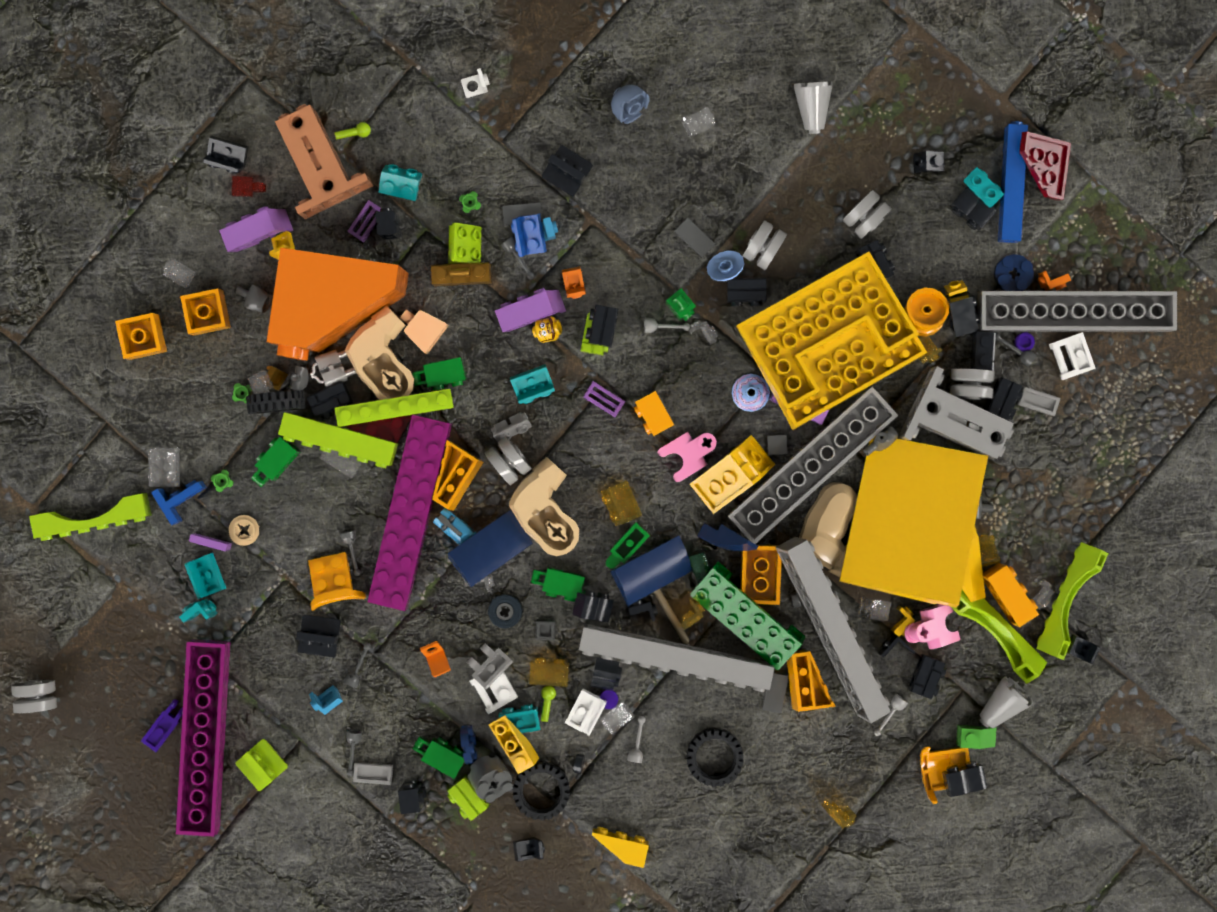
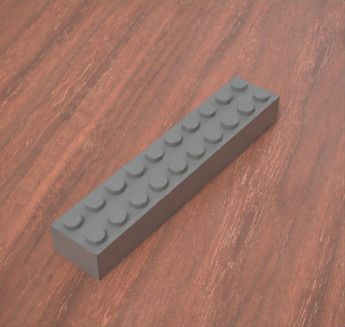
M981 291L977 293V313L980 319V323L977 324V332H1172L1177 330V291Z
M869 387L727 515L728 518L749 541L756 544L898 416L897 413L873 387Z
M794 537L775 547L857 716L869 723H873L890 713L891 711L888 707L890 703L887 697L881 693V684L877 678H874L871 664L865 660V651L855 639L857 637L856 632L848 625L847 620L849 619L845 611L841 610L839 606V597L836 593L832 592L830 587L832 583L822 571V562L818 558L816 559L813 544L806 539Z
M584 624L579 650L583 651L582 654L594 656L595 653L602 655L601 658L613 660L614 657L626 664H632L633 661L645 668H651V665L657 666L658 670L669 672L670 669L676 670L677 674L688 676L689 673L695 674L696 678L707 680L708 677L714 678L715 682L726 684L727 681L733 682L734 686L745 688L746 685L752 686L753 690L765 692V689L770 690L775 668L767 661L590 624Z

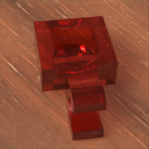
M233 176L232 196L252 197L253 192H266V184L261 182L253 183L252 177Z

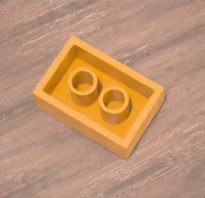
M758 545L757 550L741 551L740 590L756 604L780 605L781 558L775 548L779 545Z
M998 563L983 573L984 583L1009 622L1017 627H1021L1039 615L1036 611L1038 606L1033 599H1029L1025 594L1028 591L1021 582L1018 583L1016 580L1017 574L1011 566L1008 567Z

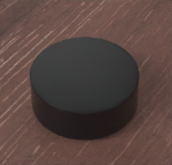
M576 755L573 768L574 773H582L585 755Z

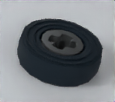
M498 595L491 601L488 615L494 625L507 629L519 622L522 617V606L519 600L512 595ZM502 606L510 608L509 616L501 615Z

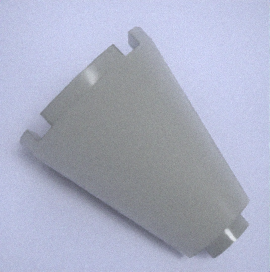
M832 81L794 84V91L804 129L809 130V134L820 133V130L825 128Z
M1005 675L979 714L981 717L980 722L986 728H995L1033 705V701L1030 696L1025 697V690L1019 684Z

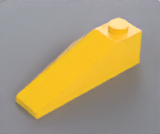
M975 526L962 587L970 602L986 598L979 537Z

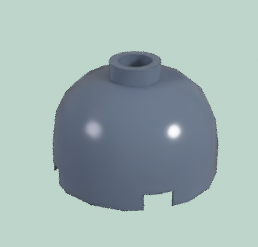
M636 85L620 87L615 90L612 97V112L621 123L629 124L642 115L639 111L643 107L647 108L649 95Z

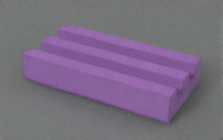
M368 200L347 232L364 243L377 224L376 217L362 237L360 234L375 212H380L381 208ZM370 206L373 207V209L366 217L358 231L354 232L355 228L357 227L361 219L364 217Z
M594 381L583 396V398L613 417L617 416L625 403L624 400ZM595 386L605 394L620 402V404L617 406L616 404L609 401L608 399H606L605 397H603L602 395H600L592 389ZM589 394H593L616 410L614 412L589 397Z
M196 533L191 534L189 541L221 551H229L232 543Z

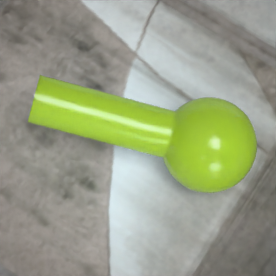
M360 122L356 128L334 132L336 140L356 135L364 138L370 134L371 128L369 124Z
M550 685L543 687L541 690V696L544 699L541 714L542 722H548L551 700L556 696L555 688Z

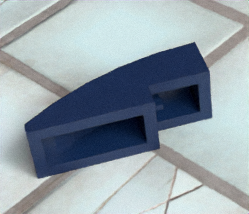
M704 523L697 537L726 550L750 551L757 550L758 545L722 524L719 530H716Z

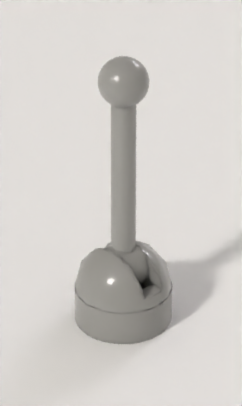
M645 317L644 333H652L657 328H681L688 331L690 324H658L654 318Z
M898 694L894 695L891 700L893 708L880 727L874 730L876 736L881 735V730L896 710H903L907 706L908 702Z
M644 716L638 718L639 728L634 749L629 751L627 761L642 763L643 754L639 750L643 723L646 721Z

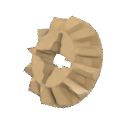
M249 515L238 516L229 525L230 538L238 545H250L259 536L260 526L256 519ZM240 526H249L247 530L249 532V535H240V532L242 531Z

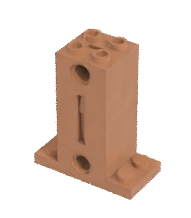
M301 105L296 108L295 112L291 114L285 113L279 117V120L275 121L312 197L311 200L306 198L300 201L299 205L295 207L297 213L304 219H308L374 186L371 179L365 173H357L351 176V180L349 179L317 112L311 105ZM333 185V188L328 191L329 186Z

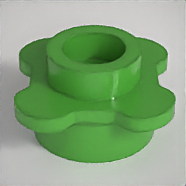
M474 191L470 194L461 195L459 198L465 213H469L474 209L479 210L481 207L477 200L478 194Z
M236 383L232 396L233 401H244L246 403V396L250 395L253 390L252 386H243L240 383Z
M222 470L221 473L211 476V481L218 492L233 486V481L230 480L227 470Z

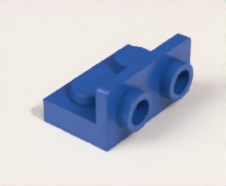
M540 213L518 216L512 219L511 229L515 233V249L519 257L547 251Z

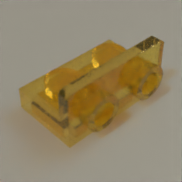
M627 480L601 491L602 501L608 507L610 519L615 523V526L625 524L642 516Z
M690 600V604L695 611L692 612L690 610L681 616L683 620L680 621V624L685 630L704 617L702 612L705 609L699 601Z
M535 658V661L531 660L529 684L568 687L569 663H565L564 659H554V662H547L546 658Z
M826 800L822 804V807L842 829L850 827L855 822L854 818L857 815L849 807L842 811L834 802L830 804Z

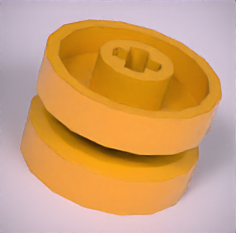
M922 288L911 294L904 310L918 331V336L927 337L934 335L941 329L949 314V304L947 298L940 291L933 288Z

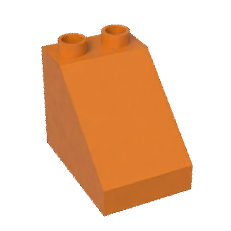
M280 248L267 342L278 345V356L308 361L309 351L322 352L370 320L371 316L387 305L389 307L406 295L409 273L395 264Z

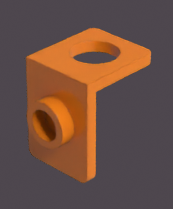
M438 641L420 648V651L427 659L433 677L440 676L451 670L444 648ZM432 647H436L435 649H433V650H431V651H427L428 649H430V648H432Z

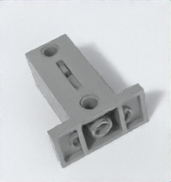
M938 366L930 368L898 438L902 440L916 438L920 429L917 426H920L971 451L987 455L989 459L1001 457L1006 448L1004 446L1006 439H1010L1014 432L1012 428L1014 423L937 388L936 386H940L944 379L942 374L944 369ZM928 403L932 406L931 412L927 410ZM992 433L994 434V437H995V438H994V441L991 440V434H992Z

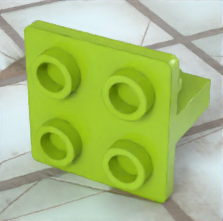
M452 223L449 226L448 264L481 263V227Z
M262 739L235 763L258 791L264 789L288 768L285 761L266 739Z

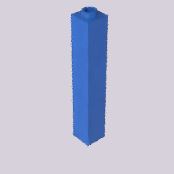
M1013 121L1004 128L1001 190L1004 195L1000 198L998 242L1018 243L1021 241L1026 163L1019 150L1022 132L1028 131V125H1022L1020 121Z

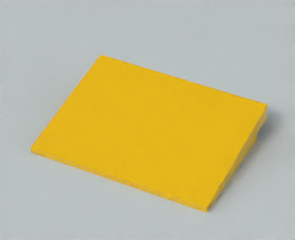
M870 252L863 254L736 326L792 430L927 353L918 338V331Z
M875 437L869 441V445L873 443ZM902 439L895 440L888 448L882 451L875 450L869 456L866 455L839 581L931 604L938 603L954 608L959 606L988 456Z

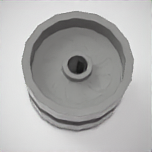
M874 190L843 219V222L848 227L853 226L858 220L862 222L854 231L860 239L869 231L872 232L884 220L883 217L892 209L886 202H882L876 209L872 207L880 198Z
M765 220L759 230H756L747 244L748 248L742 256L748 261H753L759 252L761 256L757 261V266L763 270L767 269L787 236V233L778 229L772 238L768 237L773 229V225Z
M951 369V379L963 382V384L950 386V394L970 400L993 399V388L982 386L981 383H992L995 371Z
M505 436L498 442V446L503 454L496 448L491 447L485 452V455L503 479L511 486L518 480V475L513 469L514 467L523 475L532 468L519 448Z
M30 680L11 685L12 696L18 698L25 697L13 702V713H33L57 708V698L53 695H46L56 690L55 680Z

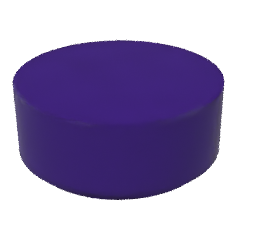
M1027 332L1018 334L1014 339L1015 347L1022 352L1031 350L1035 344L1034 337Z
M604 690L600 694V698L607 701L605 709H612L617 705L618 695L614 690Z

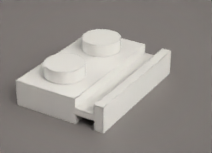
M583 688L565 723L590 736L607 701L602 700L597 695Z

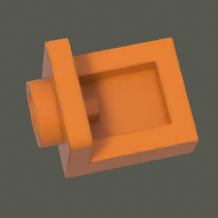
M581 267L562 270L567 298L576 299L586 294Z
M1046 270L1038 273L1039 285L1045 291L1055 288L1056 291L1067 287L1066 282L1071 281L1069 273L1051 281Z

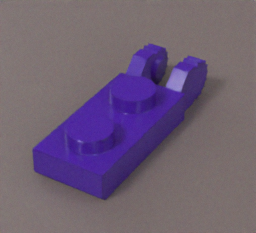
M176 699L160 714L141 740L142 743L154 752L159 751L182 718L183 707L179 710L176 717L170 714L179 702Z

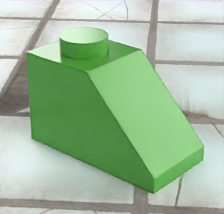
M957 725L956 744L960 748L983 749L995 747L996 727L986 728L985 726Z

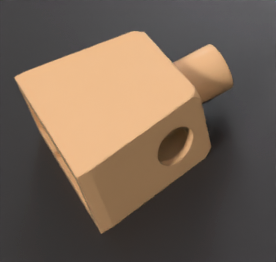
M405 310L400 317L402 321L408 324L404 332L425 354L430 352L449 326L422 310H419L416 315Z

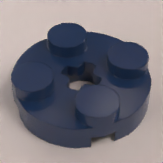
M1017 254L1004 257L996 264L994 269V279L1002 291H1023L1031 284L1034 276L1032 263L1025 257ZM1016 269L1018 276L1012 279L1009 271Z
M464 725L460 728L461 747L464 750L463 758L465 764H472L478 760L477 751H475V745H477L476 734H474L473 725Z

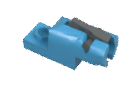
M446 508L433 521L436 526L459 545L477 533Z

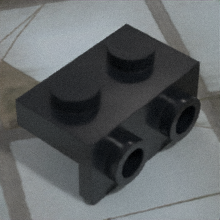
M211 136L209 138L207 156L203 158V163L208 164L212 168L226 169L227 172L232 174L240 173L245 168L249 146Z

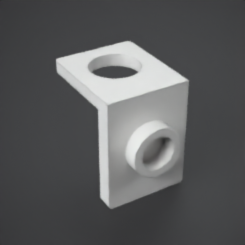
M481 68L477 69V75L461 79L466 98L488 92L487 85H490L487 74H483ZM470 81H475L478 84V89L474 92L467 89V84Z

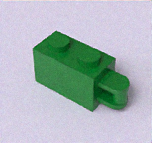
M682 288L666 300L665 304L679 321L682 319L687 321L695 313L696 305Z
M461 357L423 365L424 370L412 373L414 386L427 384V387L433 388V391L445 389L444 385L449 384L452 387L461 386L463 381H467ZM421 374H425L426 381H421Z
M283 437L274 438L269 444V450L266 453L262 452L256 459L258 462L255 466L258 470L251 479L261 488L269 480L276 481L300 453L289 441L283 440ZM261 473L266 475L264 479L259 476Z
M635 522L610 549L612 554L607 558L606 566L614 569L620 562L625 564L650 534Z
M548 567L547 572L533 569L530 583L543 586L542 591L546 592L545 595L557 597V595L565 596L564 600L575 602L577 592H582L585 576ZM540 574L545 575L544 582L539 581Z
M419 736L413 746V750L423 755L421 761L455 779L464 763V750L456 746L453 748L447 745L448 741L441 737H438V739L434 737L432 741H429ZM423 744L429 746L426 751L422 749Z

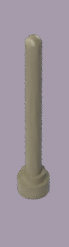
M660 589L654 591L653 593L684 644L689 643V637Z

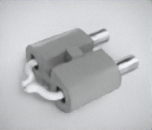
M335 349L314 357L316 363L313 364V371L310 375L311 378H315L319 383H324L325 387L328 388L341 381H348L347 376L356 374V371H354V367L344 370L340 359L346 357L347 354L345 350L337 352ZM315 366L318 367L322 381L314 375Z

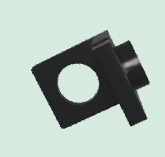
M895 634L891 639L887 638L883 642V648L878 654L884 658L898 642L914 654L915 651Z

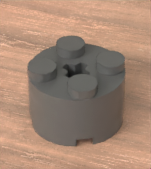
M489 755L483 756L471 765L468 780L479 798L491 803L512 789V777L500 757L490 758Z

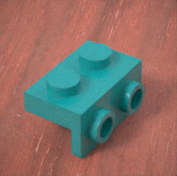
M394 164L385 165L381 171L378 193L416 201L422 173L415 169H402Z
M978 167L971 171L963 180L989 208L1004 195L1001 188L996 183H993L988 178V175Z
M546 364L510 377L519 404H528L535 398L549 396L555 391Z
M213 553L185 563L187 574L198 599L226 589Z
M207 599L194 602L193 604L190 603L182 609L183 614L179 618L185 623L193 620L201 613L207 620L218 614L216 611L217 607L211 600L208 601Z
M532 704L523 705L521 709L514 710L513 707L504 708L498 714L499 718L505 715L521 733L541 730L538 708L533 707Z

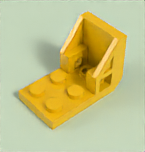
M750 435L718 463L692 481L690 485L714 514L759 481L775 463L756 439Z

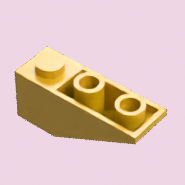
M505 715L489 724V727L518 774L536 764L539 756L533 746Z
M603 827L593 828L592 836L622 862L644 868L649 847V841H646L645 837L636 835L633 838L627 836L624 832L616 831V833H612Z

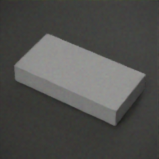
M1022 387L1023 396L1017 402V405L1055 416L1061 398L1028 387Z
M364 762L354 763L353 782L392 784L393 765Z

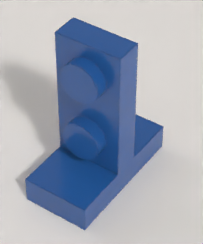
M194 480L186 485L187 489L182 492L178 490L169 497L163 488L151 492L171 525H176L183 521L175 507L207 488L203 481L196 482Z

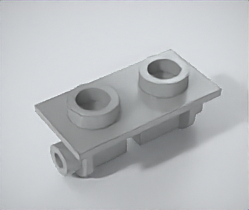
M520 412L510 417V425L507 424L506 420L493 425L494 427L491 428V431L497 443L505 436L510 439L514 435L525 433L532 427L525 412Z

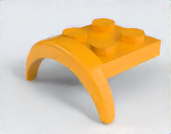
M346 552L308 560L314 599L310 603L312 611L322 605L336 601L366 598L364 592L353 590Z
M927 746L921 750L920 767L922 780L927 796L933 804L938 803L934 791L946 790L942 772L946 771L947 767L958 766V768L965 766L966 762H970L968 748L957 747L930 751V746Z

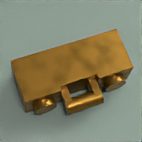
M489 262L431 265L433 286L492 284L491 264Z

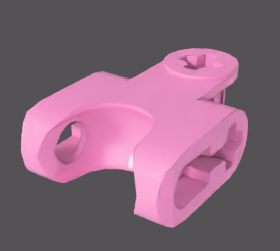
M686 432L661 447L657 452L661 457H666L672 453L682 457L683 466L673 476L675 482H680L708 465L703 456L715 449L717 441L710 433H703L692 439L690 434ZM705 437L707 439H712V442H710L711 446L709 448L707 446H702V443L704 442L703 438Z
M942 604L920 610L921 620L907 625L904 631L908 642H927L929 649L940 648L960 640L959 631L950 632L945 625L946 617L953 612V609Z

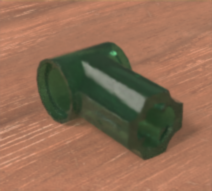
M705 552L689 556L697 585L710 572Z

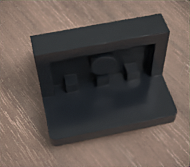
M560 145L555 155L552 154L549 158V164L543 172L542 178L574 197L592 169L593 164L567 147Z
M303 615L301 630L297 631L296 639L299 640L298 652L336 657L341 620Z

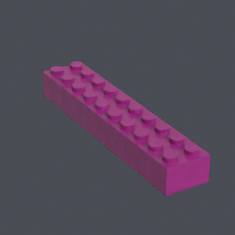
M412 415L367 601L369 603L402 611L408 609L434 502L432 500L437 478L440 474L442 458H444L446 441L449 439L452 427L450 423Z
M197 639L187 641L176 834L214 837L220 832L230 641Z

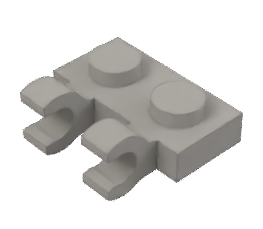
M485 643L480 649L488 659L480 665L471 657L466 663L475 671L471 676L487 690L513 661L499 648L494 652Z

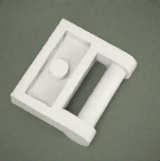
M1083 332L1049 344L1050 350H1053L1060 369L1061 380L1096 369ZM1065 345L1073 367L1072 371H1068L1060 346Z
M505 672L490 685L498 701L494 704L486 690L474 678L469 681L476 688L486 706L485 710L488 714L518 698Z

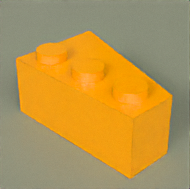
M447 440L432 500L446 509L454 511L484 462Z
M805 649L797 650L787 660L792 709L800 712L836 707L827 691V686L822 680L811 652Z

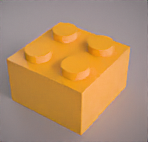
M217 288L180 296L188 334L199 335L231 328L223 290Z
M149 313L115 321L123 359L132 360L167 352L159 314Z
M656 391L635 402L636 406L633 408L639 418L643 417L646 422L643 424V427L648 435L652 433L655 436L674 425Z

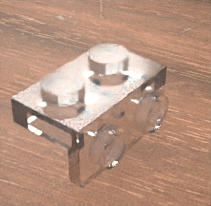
M149 448V487L180 486L179 448Z

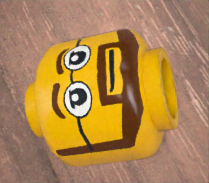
M548 316L537 320L535 326L532 327V332L535 338L537 337L540 342L545 343L557 340L559 335L562 334V326L555 317Z

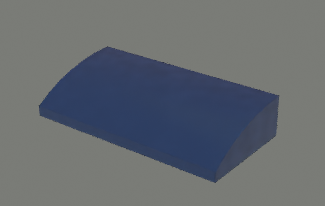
M509 510L450 551L448 559L468 585L473 587L531 546L533 542L521 527L515 515Z
M676 536L610 572L627 606L693 570L680 536Z

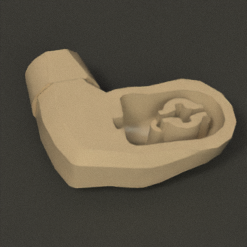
M386 305L372 315L370 321L357 330L345 348V352L356 373L379 400L408 396L413 391L414 384L411 371L397 360L396 355L388 347L390 340H394L406 325Z
M546 457L532 469L533 471L514 490L509 501V507L524 531L547 554L560 556L567 554L576 546L579 541V527L573 519L561 511L557 503L551 498L553 491L558 489L567 475Z
M831 482L822 488L818 498L808 511L799 538L810 541L815 548L814 554L816 559L818 558L823 566L829 569L828 572L840 577L847 545H843L841 539L844 537L848 524L853 518L857 494L850 486L842 482Z

